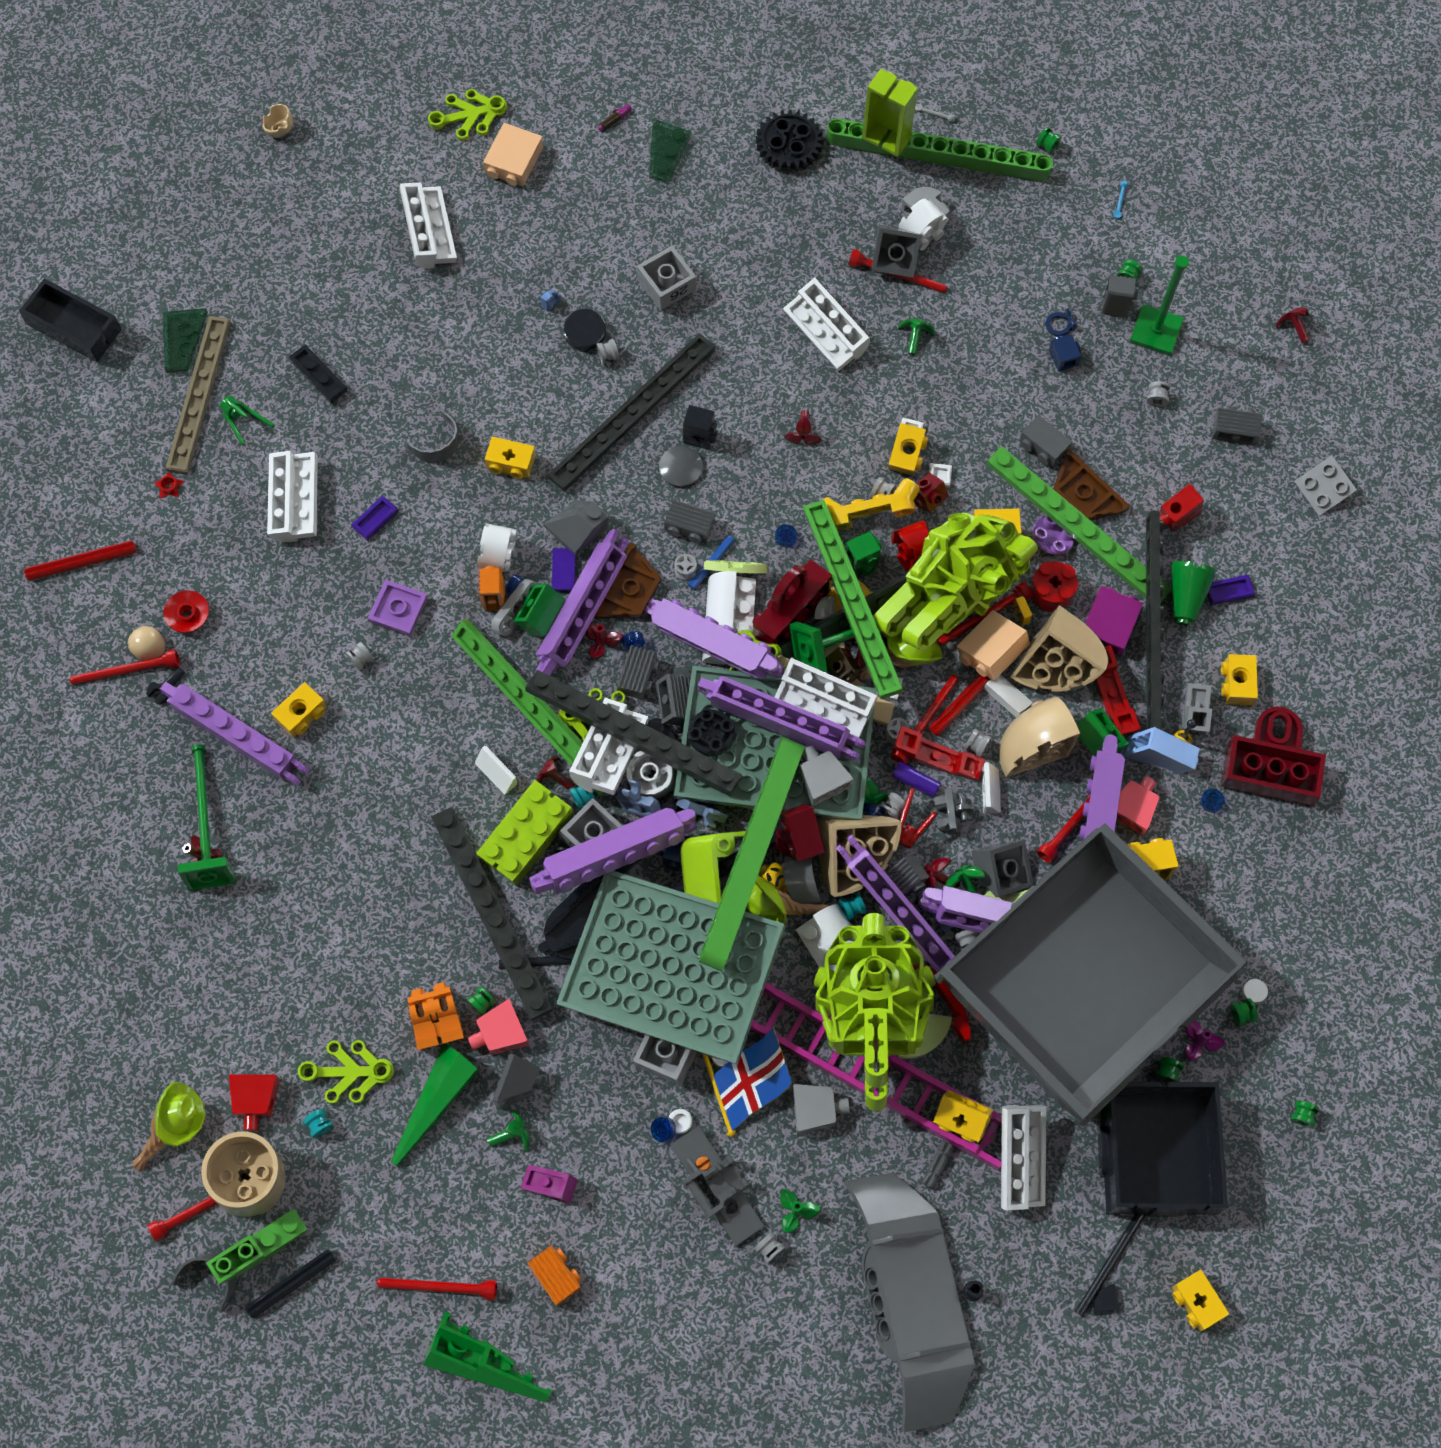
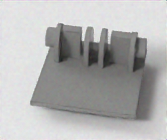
M1332 455L1294 481L1319 516L1341 501L1350 500L1353 497L1352 494L1357 491Z

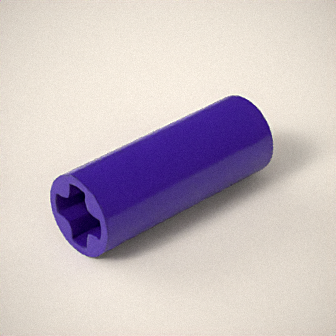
M901 761L892 777L934 798L941 785L939 781Z

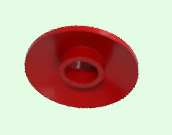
M191 590L180 591L167 600L163 610L164 620L176 632H194L207 621L209 605L206 599L198 592ZM186 612H192L189 617H184Z

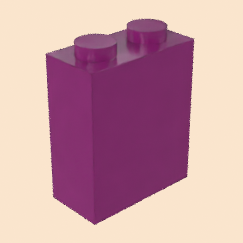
M1101 586L1085 624L1097 635L1104 647L1111 645L1114 654L1121 657L1143 603L1133 596H1125L1117 593L1113 588Z

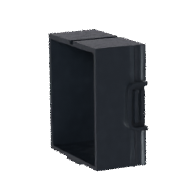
M1130 1082L1102 1109L1101 1126L1097 1127V1131H1100L1098 1135L1099 1168H1102L1099 1176L1104 1177L1106 1214H1147V1217H1178L1180 1215H1218L1228 1208L1219 1082H1167L1165 1085H1161V1082Z

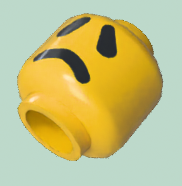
M776 862L769 866L763 865L758 875L766 881L772 882L778 890L787 893L788 889L783 877V867Z

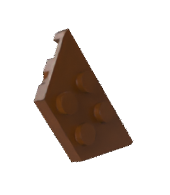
M1067 450L1053 487L1058 494L1091 521L1129 510L1130 505L1073 451Z
M630 542L624 552L627 558L594 618H641L646 606L661 582L660 575L655 569L650 567L649 562L645 557L641 556L633 543Z

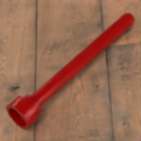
M853 249L848 265L855 268L863 265L872 269L873 260L866 258L862 251ZM889 274L941 293H945L948 290L945 284L914 274V278Z
M1024 581L1016 585L1012 594L990 606L985 615L977 614L952 629L949 633L940 636L937 639L938 645L943 646L975 627L990 612L994 610L998 613L1013 604L1016 598L1023 596L1025 600L1033 597L1030 587Z
M176 649L168 650L165 654H162V657L74 675L69 678V682L72 685L159 666L169 667L170 669L180 667L179 655Z
M957 675L950 676L913 729L914 731L922 734L959 680ZM895 748L890 754L891 758L898 763L901 761L906 764L910 759Z
M1090 796L1085 800V802L1090 803ZM1085 802L1053 840L1042 844L1036 851L1037 855L1047 863L1051 864L1057 857V848L1083 819Z
M247 1176L243 1180L249 1181L251 1177ZM210 1196L166 1221L161 1220L158 1222L155 1220L148 1224L147 1227L157 1243L166 1238L165 1235L169 1233L168 1230L217 1203Z
M379 1278L376 1282L379 1288L479 1294L480 1297H484V1300L491 1301L496 1300L497 1280L486 1279V1282H481V1284Z

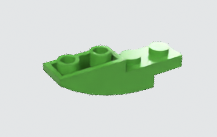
M293 1209L252 1236L248 1235L206 1262V1265L218 1284L221 1285L276 1255L286 1248L287 1244L306 1233L307 1228L295 1209Z

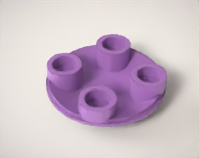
M1047 515L1038 519L1033 525V539L1043 551L1053 555H1062L1072 549L1075 539Z

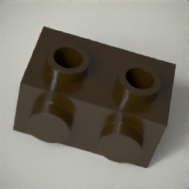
M838 647L825 657L827 673L850 684L862 672L848 649Z

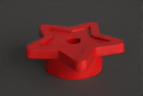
M170 472L162 477L160 481L155 482V485L160 488V498L167 495L178 497V487L183 484V480L175 479Z

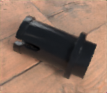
M969 1281L963 1288V1294L969 1301H978L983 1295L984 1286L980 1281ZM972 1286L977 1288V1294L970 1290Z

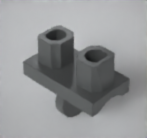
M952 788L945 789V794L934 797L936 809L938 811L947 809L948 816L937 818L938 829L941 832L952 831L954 834H962L961 820L963 822L968 821V814L974 811V807L972 804H966L965 797L959 798L958 805L957 793H954Z

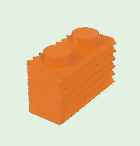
M487 566L479 570V596L482 608L485 611L500 610L505 604V583L502 569L495 566Z
M551 1245L527 1264L558 1307L582 1289L579 1285L582 1279L574 1268L569 1271L565 1265L568 1259L560 1247L555 1250Z

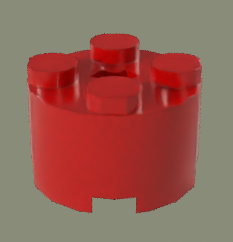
M923 520L892 532L891 543L892 545H897L899 554L896 557L905 571L911 570L922 556L924 540L929 536L928 526Z
M1059 561L1044 562L1040 565L1034 574L1030 589L1033 593L1031 599L1041 610L1054 612L1059 605L1062 608H1066L1072 603L1078 587L1075 569Z

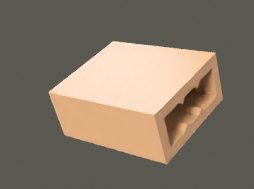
M503 123L483 161L485 173L492 179L500 178L512 186L519 185L523 187L543 149L542 136Z
M993 610L957 645L959 660L965 666L970 665L981 676H987L995 680L1030 645L1027 630Z

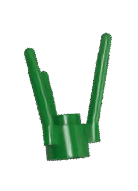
M233 396L225 397L220 404V408L224 411L222 416L229 423L241 445H244L245 442L231 419L232 417L238 418L242 415L244 418H247L248 415L244 412L246 411L272 428L275 426L268 419L247 407L242 401H237Z

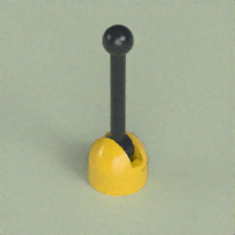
M1192 719L1188 720L1187 728L1177 731L1174 736L1191 744L1192 738L1189 732L1196 727V722Z

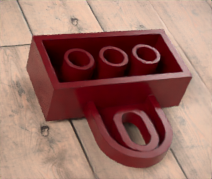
M811 559L806 565L802 564L801 566L795 565L777 584L767 604V608L763 613L759 612L752 621L756 640L770 645H778L780 642L790 638L789 624L796 621L805 624L815 612L819 601L823 597L828 596L832 587V574ZM772 647V649H771V653H772L773 655H775V653H776V650H775L774 647Z
M1271 707L1263 711L1257 719L1253 739L1233 735L1229 741L1221 787L1314 806L1321 796L1326 754L1300 749L1303 735V726L1300 718L1288 708ZM1277 718L1285 722L1284 738L1282 739L1275 738L1272 734L1274 719Z

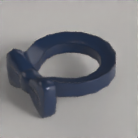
M1069 308L1065 309L1064 313L1055 312L1050 314L1045 323L1047 331L1054 336L1065 335L1070 330H1076L1077 327ZM1059 317L1067 319L1069 323L1065 329L1056 331L1050 326L1052 319Z

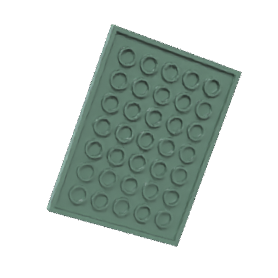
M692 666L682 744L694 749L688 739V726L692 718L700 713L702 709L709 708L725 713L734 723V741L726 752L717 756L707 757L741 773L742 777L731 796H728L678 770L674 799L684 798L689 801L754 809L776 748L783 735L712 706L711 701L706 699L707 695L697 691V686L701 678L713 682L714 679L719 680L720 677H727L775 697L782 682V677L775 678L774 676L766 675L765 678L758 680L741 671ZM857 686L876 695V688ZM874 707L859 737L866 743L865 747L859 749L847 743L845 746L859 753V760L853 761L842 756L840 759L837 758L852 776V787L813 806L815 817L862 820ZM800 743V744L804 745V749H806L807 747H810V746H807V745H805V744H803V743ZM816 749V751H817V753H818L819 755H821V754L824 753V752L819 751V750ZM803 755L800 758L782 811L802 804L812 807L800 776V765L806 762Z
M616 871L606 873L601 881L556 1004L738 1065L786 926L783 923L744 912L726 964L722 971H718L699 963L698 959L719 903Z

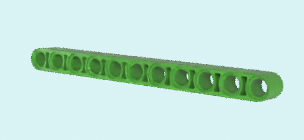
M832 119L828 123L827 141L831 145L895 156L882 149V145L892 130H889L879 146H876L862 138L863 123ZM918 132L911 133L910 141L898 156L1034 181H1046L1050 177L1053 166L1052 158L1045 154Z
M782 736L776 748L698 959L699 963L718 971L723 970L804 750V745Z

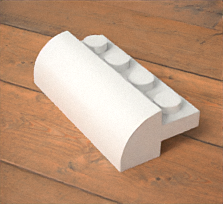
M421 183L400 184V193L416 263L420 267L427 269L434 268L435 264L456 263L457 256L441 187H422Z
M813 278L798 291L799 295L783 308L784 312L837 371H840L851 360L858 359L869 346L870 338L816 278Z
M291 451L269 454L267 534L274 540L298 542V538L317 536L318 455L315 452L293 455Z
M730 571L711 575L708 579L706 617H712L722 627L725 624L736 630V634L741 630L753 632L752 621L754 619L756 579L736 576L737 572ZM703 652L702 662L726 664Z
M791 658L775 698L845 726L850 730L851 735L859 738L871 715L877 695Z
M605 698L603 701L604 704L645 725L649 722L648 716L627 710V704ZM591 725L569 771L570 777L579 787L590 793H593L594 789L614 795L636 748Z
M834 904L814 914L812 919L801 925L796 931L820 968L821 966L824 967L825 955L839 931L846 926H852L839 904ZM829 965V969L835 971L836 965ZM861 972L858 973V982L861 979ZM868 989V990H870V991H880L881 989H878V990Z
M1002 1106L1001 1208L1004 1210L1029 1209V1207L1045 1206L1046 1106Z

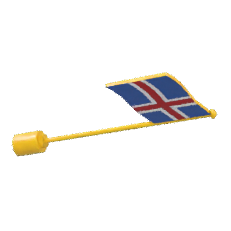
M774 1027L759 1042L742 1052L738 1065L727 1062L715 1074L713 1073L708 1055L702 1054L728 1130L726 1134L729 1137L735 1135V1129L752 1113L777 1099L793 1083Z

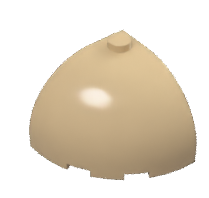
M1059 605L1030 642V645L1016 664L1010 678L1034 689L1040 687L1052 689V692L1068 691L1073 687L1085 686L1098 678L1106 670L1108 656L1097 635L1080 619Z
M1052 697L1045 701L1040 700L1033 703L1031 708L1020 714L1005 730L999 746V760L1005 778L1070 756L1080 732L1069 709L1060 698Z
M862 815V820L817 817V824L825 851L819 854L823 880L828 892L834 897L844 896L861 890L864 886L836 849L839 844L847 850L850 857L853 856L857 849L852 847L847 839L852 835L860 846H864L880 867L885 870L893 852L897 850L902 822L895 818L876 815Z

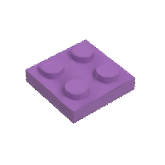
M385 579L368 616V621L411 636L428 599V595Z

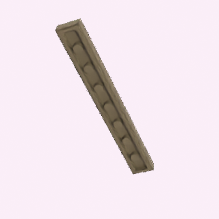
M214 316L208 317L166 464V471L182 474L189 473L230 328V319Z

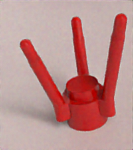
M914 788L910 789L900 818L902 825L899 843L909 849H912L919 836L931 824L937 814L932 812L917 830L910 825H907L906 828L903 827L915 792Z

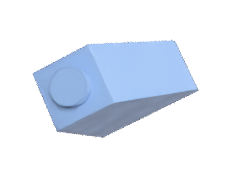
M1153 727L1128 736L1127 742L1129 745L1125 748L1123 755L1125 758L1185 773L1195 770L1199 760L1200 748Z

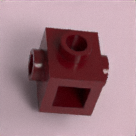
M928 473L916 483L919 486L920 492L914 499V503L919 509L923 508L930 513L949 497L944 481L931 473Z

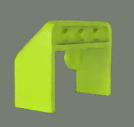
M746 831L697 836L684 840L680 847L684 893L719 903L721 889L717 858L732 854L735 848L734 839L743 838Z

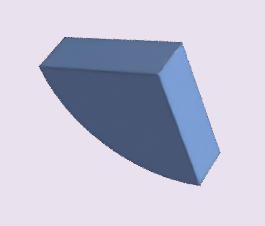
M554 290L544 293L541 296L542 308L550 311L561 299V295Z

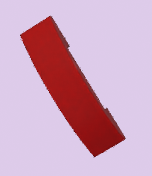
M1111 645L1104 648L1108 656V664L1106 670L1095 679L1106 713L1122 735L1139 731L1141 728L1133 708H1130L1117 672L1118 664Z
M904 726L900 727L894 748L905 756L935 770L974 781L980 779L985 759L966 751L962 753L922 738L923 734Z
M912 964L914 970L920 968V964ZM928 966L931 969L933 976L936 975L937 972L933 968ZM935 980L934 987L956 1017L952 1020L950 1026L965 1045L970 1039V1027L965 1009L944 981L939 984Z

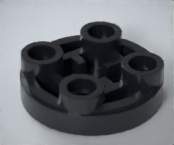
M590 309L576 310L569 314L564 321V338L573 348L581 352H587L596 348V344L602 343L605 339L606 323L603 317L596 311Z
M709 708L702 709L689 723V742L696 751L703 755H720L726 752L734 741V723L721 711Z

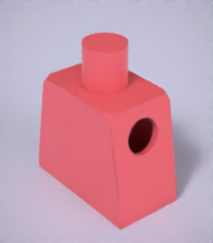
M1147 776L1143 778L1140 784L1130 781L1122 789L1116 817L1117 821L1142 836L1150 825L1159 800V796L1152 792L1156 782Z
M510 999L477 1019L476 1022L480 1032L467 1037L473 1051L487 1045L491 1055L529 1045Z

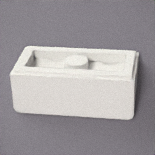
M1001 674L995 680L990 679L985 684L984 690L1016 718L1033 704L1030 699Z
M487 746L482 747L475 764L504 795L517 785L516 776Z
M985 762L982 768L983 812L1001 813L999 769L991 763Z

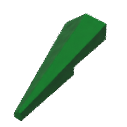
M446 1043L442 1045L392 1157L391 1162L397 1167L479 1073L478 1068Z
M446 1311L444 1312L423 1362L424 1366L545 1403L547 1402L551 1394L550 1388L545 1390L533 1384L534 1376L530 1373H527L525 1376L521 1375L513 1369L514 1361L486 1340L481 1342L469 1336V1327L465 1324L461 1328L457 1327L449 1321L451 1314Z

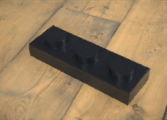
M306 344L289 356L290 362L330 404L348 391L347 387Z

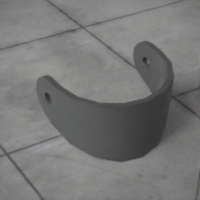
M443 412L442 416L455 430L452 440L446 446L437 450L427 451L421 450L409 442L406 443L407 448L424 462H443L450 458L458 448L460 440L457 425L446 412Z
M786 856L783 862V877L789 894L794 901L800 904H823L814 879L812 858L797 861Z
M202 1254L183 1263L177 1270L171 1284L176 1286L184 1272L194 1261L203 1260L208 1262L219 1254ZM237 1277L225 1282L226 1291L218 1310L220 1313L226 1309L232 1299Z

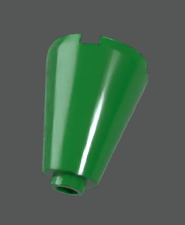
M1175 561L1170 567L1173 619L1177 620V624L1190 626V623L1195 622L1216 576V569L1205 564H1201L1199 567L1193 565L1194 562Z

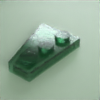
M653 118L649 167L650 179L669 185L692 136V131Z
M206 308L163 312L164 369L166 373L189 370L208 314Z

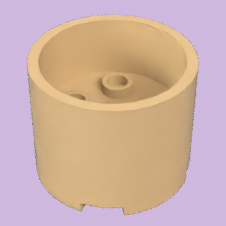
M234 1132L223 1136L209 1148L202 1163L201 1174L206 1191L223 1210L237 1217L261 1215L278 1202L284 1191V1165L269 1142L257 1134ZM245 1173L246 1175L249 1174L251 1178L247 1181L243 1180L241 1176Z

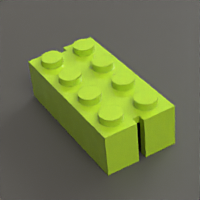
M880 69L867 87L862 138L879 146L889 130H892L882 145V149L898 157L911 139L918 87L903 79L899 81L892 72Z
M534 780L476 854L487 865L517 886L575 813L571 806L558 796H553L550 790Z

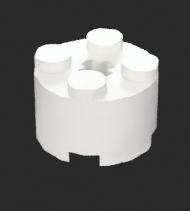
M926 198L914 204L910 208L913 212L907 219L903 216L899 224L901 229L922 234L919 247L921 251L928 246L930 241L933 239L938 241L944 235L942 229L949 220L932 201H928Z
M486 523L480 542L481 556H478L477 567L495 566L501 568L502 572L509 573L510 559L514 553L517 530Z
M642 751L634 755L629 766L626 768L628 781L634 780L640 783L641 796H651L658 799L667 795L675 787L676 769ZM651 770H654L656 772L653 778H650L648 776L651 774Z

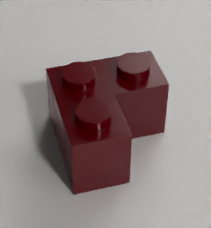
M802 804L780 813V821H778L780 830L776 831L777 839L775 840L779 852L797 861H802L825 852L813 807Z

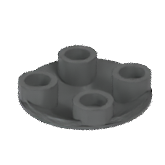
M677 446L667 450L662 455L659 462V471L666 482L679 488H685L697 481L701 476L703 462L695 450L685 446Z

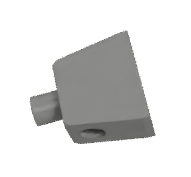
M814 746L803 750L802 755L806 762L800 765V776L812 807L852 787V776L832 752L827 751L819 755Z
M800 1084L793 1085L797 1135L835 1126L836 1114L849 1113L848 1098L834 1099L833 1088Z

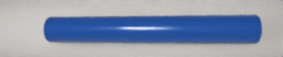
M728 535L708 560H720L735 542V539ZM703 565L688 583V587L695 590L711 570H705Z

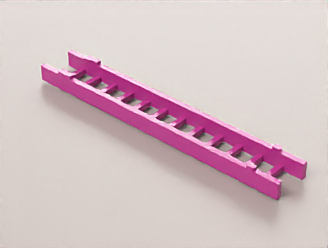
M766 983L762 996L766 993L778 1000L779 1003L765 1027L753 1020L750 1030L764 1037L771 1030L784 1005L798 1011L800 1015L786 1039L776 1034L780 1047L865 1095V1084L855 1079L864 1062V1056H859L848 1075L834 1067L840 1055L836 1054V1049L828 1063L813 1055L815 1048L825 1033L822 1015L776 989L771 984ZM805 1017L821 1025L807 1051L792 1043ZM888 1056V1067L891 1064L906 1074L893 1098H887L886 1107L998 1171L1001 1167V1161L985 1153L984 1149L988 1148L996 1134L994 1131L997 1125L1002 1127V1116L993 1111L990 1119L992 1123L979 1146L962 1139L959 1133L956 1136L940 1129L938 1124H934L919 1115L932 1089L942 1094L950 1090L968 1099L971 1098L897 1056ZM911 1076L927 1085L914 1111L897 1103ZM874 1088V1096L877 1097L879 1096L878 1091H876L877 1088Z

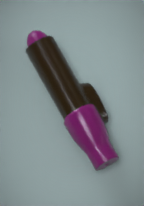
M627 104L620 109L612 111L609 115L610 117L599 124L598 130L605 131L618 120L625 117L632 110V107Z

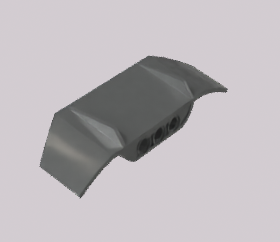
M894 1173L848 1180L845 1182V1185L860 1210L869 1238V1243H867L863 1251L861 1264L879 1345L889 1359L898 1363L903 1394L902 1431L909 1432L950 1423L953 1421L960 1406L975 1363L938 1212L920 1194Z

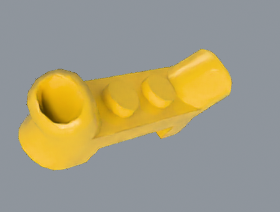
M906 478L901 481L895 492L891 495L878 494L873 496V499L866 501L857 499L845 506L840 505L829 497L822 500H825L838 531L853 528L851 519L892 510L896 518L914 513L916 511L914 499L920 492V489L915 482Z

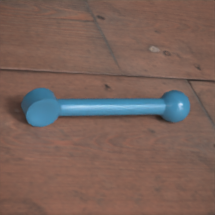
M1125 180L1120 183V197L1117 210L1113 214L1115 219H1120L1122 216L1120 211L1125 189L1129 186Z

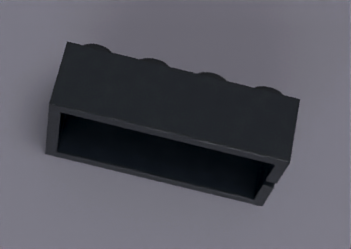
M45 278L19 310L26 325L95 362H98L107 350L108 346L106 343L111 344L122 330L116 316Z

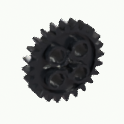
M789 109L788 114L781 110L779 116L773 112L772 119L766 117V123L761 122L760 129H757L756 150L760 151L759 157H765V164L771 161V168L778 165L779 171H782L784 167H787L788 172H790L791 167H794L797 172L799 166L806 169L807 163L813 165L814 159H818L819 153H822L824 138H822L823 131L819 130L820 125L814 124V118L808 120L807 113L800 116V110L796 114H792L791 109ZM795 126V129L793 131V137L790 139L788 152L786 155H784L786 150V143H788L790 138L791 129Z

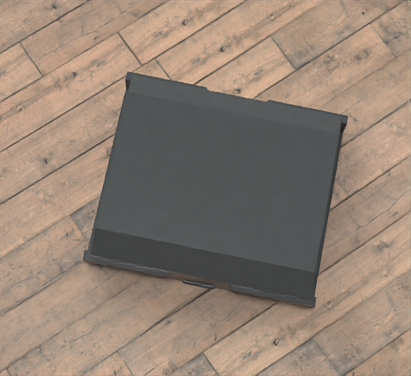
M1104 823L1100 828L1093 830L1048 871L1036 886L1029 888L1011 905L1009 911L997 922L991 923L933 978L939 984L944 981L955 998L1062 1108L1077 1118L1074 1123L1082 1129L1141 1072L1140 1065L1165 1045L1178 1032L1180 1027L1187 1028L1244 973L1241 968L1247 961Z

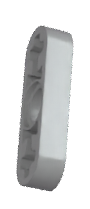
M524 579L493 618L491 623L493 632L507 636L513 631L517 625L513 621L534 584H538L537 582ZM518 602L519 607L514 613L513 607Z

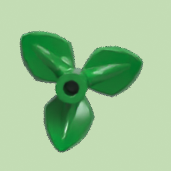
M906 319L898 325V330L912 328L908 354L916 355L921 330L923 329L934 336L935 329L924 320Z
M868 776L866 778L863 807H867L870 802L874 805L879 804L889 795L887 792L878 794L877 786L868 779Z
M965 865L954 870L955 873L951 874L946 881L947 887H954L958 881H962L966 891L977 893L971 878H985V874L979 867Z
M513 1111L512 1114L515 1120L507 1125L505 1131L488 1137V1143L492 1147L511 1138L520 1137L523 1140L524 1152H527L529 1133L525 1130L526 1124L522 1117Z
M783 1189L781 1191L780 1202L782 1207L791 1210V1213L782 1218V1228L785 1233L793 1232L799 1227V1215L806 1220H810L819 1214L821 1208L813 1202L802 1204L798 1201V1197L790 1190Z

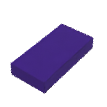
M382 495L351 524V527L368 541L399 510Z
M553 548L552 588L557 592H571L575 585V555L568 548Z
M1248 574L1213 582L1207 595L1211 606L1251 598L1255 596V592Z

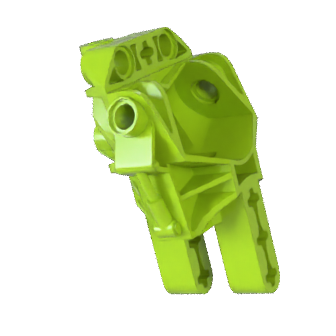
M968 513L951 514L946 523L932 529L929 532V536L925 538L922 556L905 576L907 582L873 615L879 632L894 637L904 628L902 632L904 643L920 650L928 649L943 633H949L972 613L981 616L985 615L987 609L990 608V603L1006 593L1014 582L1020 580L1019 576L1028 570L1030 558L1038 551L1037 544L1031 538L1018 534L1015 525L1004 519L991 515H978L975 517Z
M878 913L865 915L862 926H846L839 931L825 955L824 967L821 966L818 969L814 980V987L819 988L815 995L816 1010L821 1013L824 1020L823 1026L829 1039V1046L836 1049V1054L864 1056L865 1103L868 1109L876 1112L883 1110L887 1106L888 1056L915 1054V1049L922 1046L923 1036L928 1024L927 1018L929 1012L934 1009V993L931 987L935 986L933 973L928 966H924L923 955L909 931L903 926H886L884 916ZM912 964H920V968L914 970ZM829 965H836L835 971L829 969ZM861 972V979L858 982V973ZM889 973L892 974V981L889 979ZM868 989H872V990L882 989V990H880V991H870V990H868ZM875 1051H878V1052H877V1072H874V1071H875ZM874 1088H878L879 1096L877 1097L874 1096Z

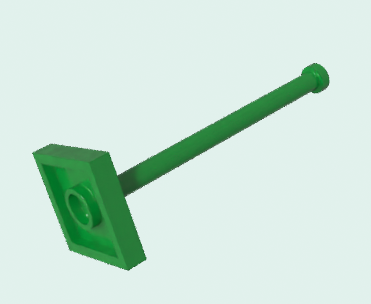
M1180 255L1175 260L1176 267L1160 310L1142 305L1129 343L1171 356L1184 317L1169 313L1168 311L1183 271L1189 264V259L1186 256Z
M797 621L789 624L795 660L827 673L824 648L855 638L852 629L822 639L820 629Z
M202 744L193 745L191 749L195 758L201 861L178 864V874L189 891L236 884L235 873L227 858L211 859L204 765L206 747Z

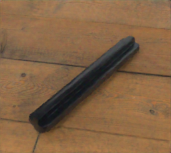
M325 1250L251 1302L245 1308L251 1318L257 1317L331 1265L336 1260L330 1250Z

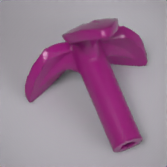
M1194 1020L1186 1028V1035L1195 1040V1043L1186 1045V1057L1188 1060H1197L1202 1056L1201 1046L1212 1052L1223 1047L1225 1041L1217 1035H1212L1210 1030L1206 1029L1202 1032L1201 1025Z

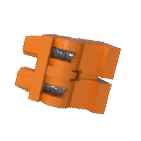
M444 982L435 984L433 987L434 991L425 993L424 989L421 988L412 990L411 997L407 998L417 1050L439 1045L440 1036L442 1044L465 1037L451 989Z

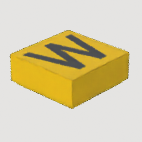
M1023 596L1016 598L1013 608L1021 626L1030 623L1032 613Z

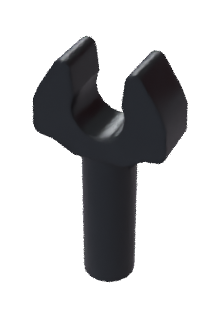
M178 667L163 683L151 682L147 688V696L151 697L156 691H161L160 688L165 682L173 686L185 672ZM161 691V694L154 701L157 705L162 704L169 697Z

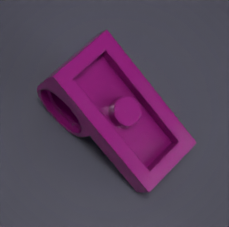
M528 1165L521 1189L547 1196L556 1201L561 1199L563 1203L571 1204L578 1179L570 1174Z

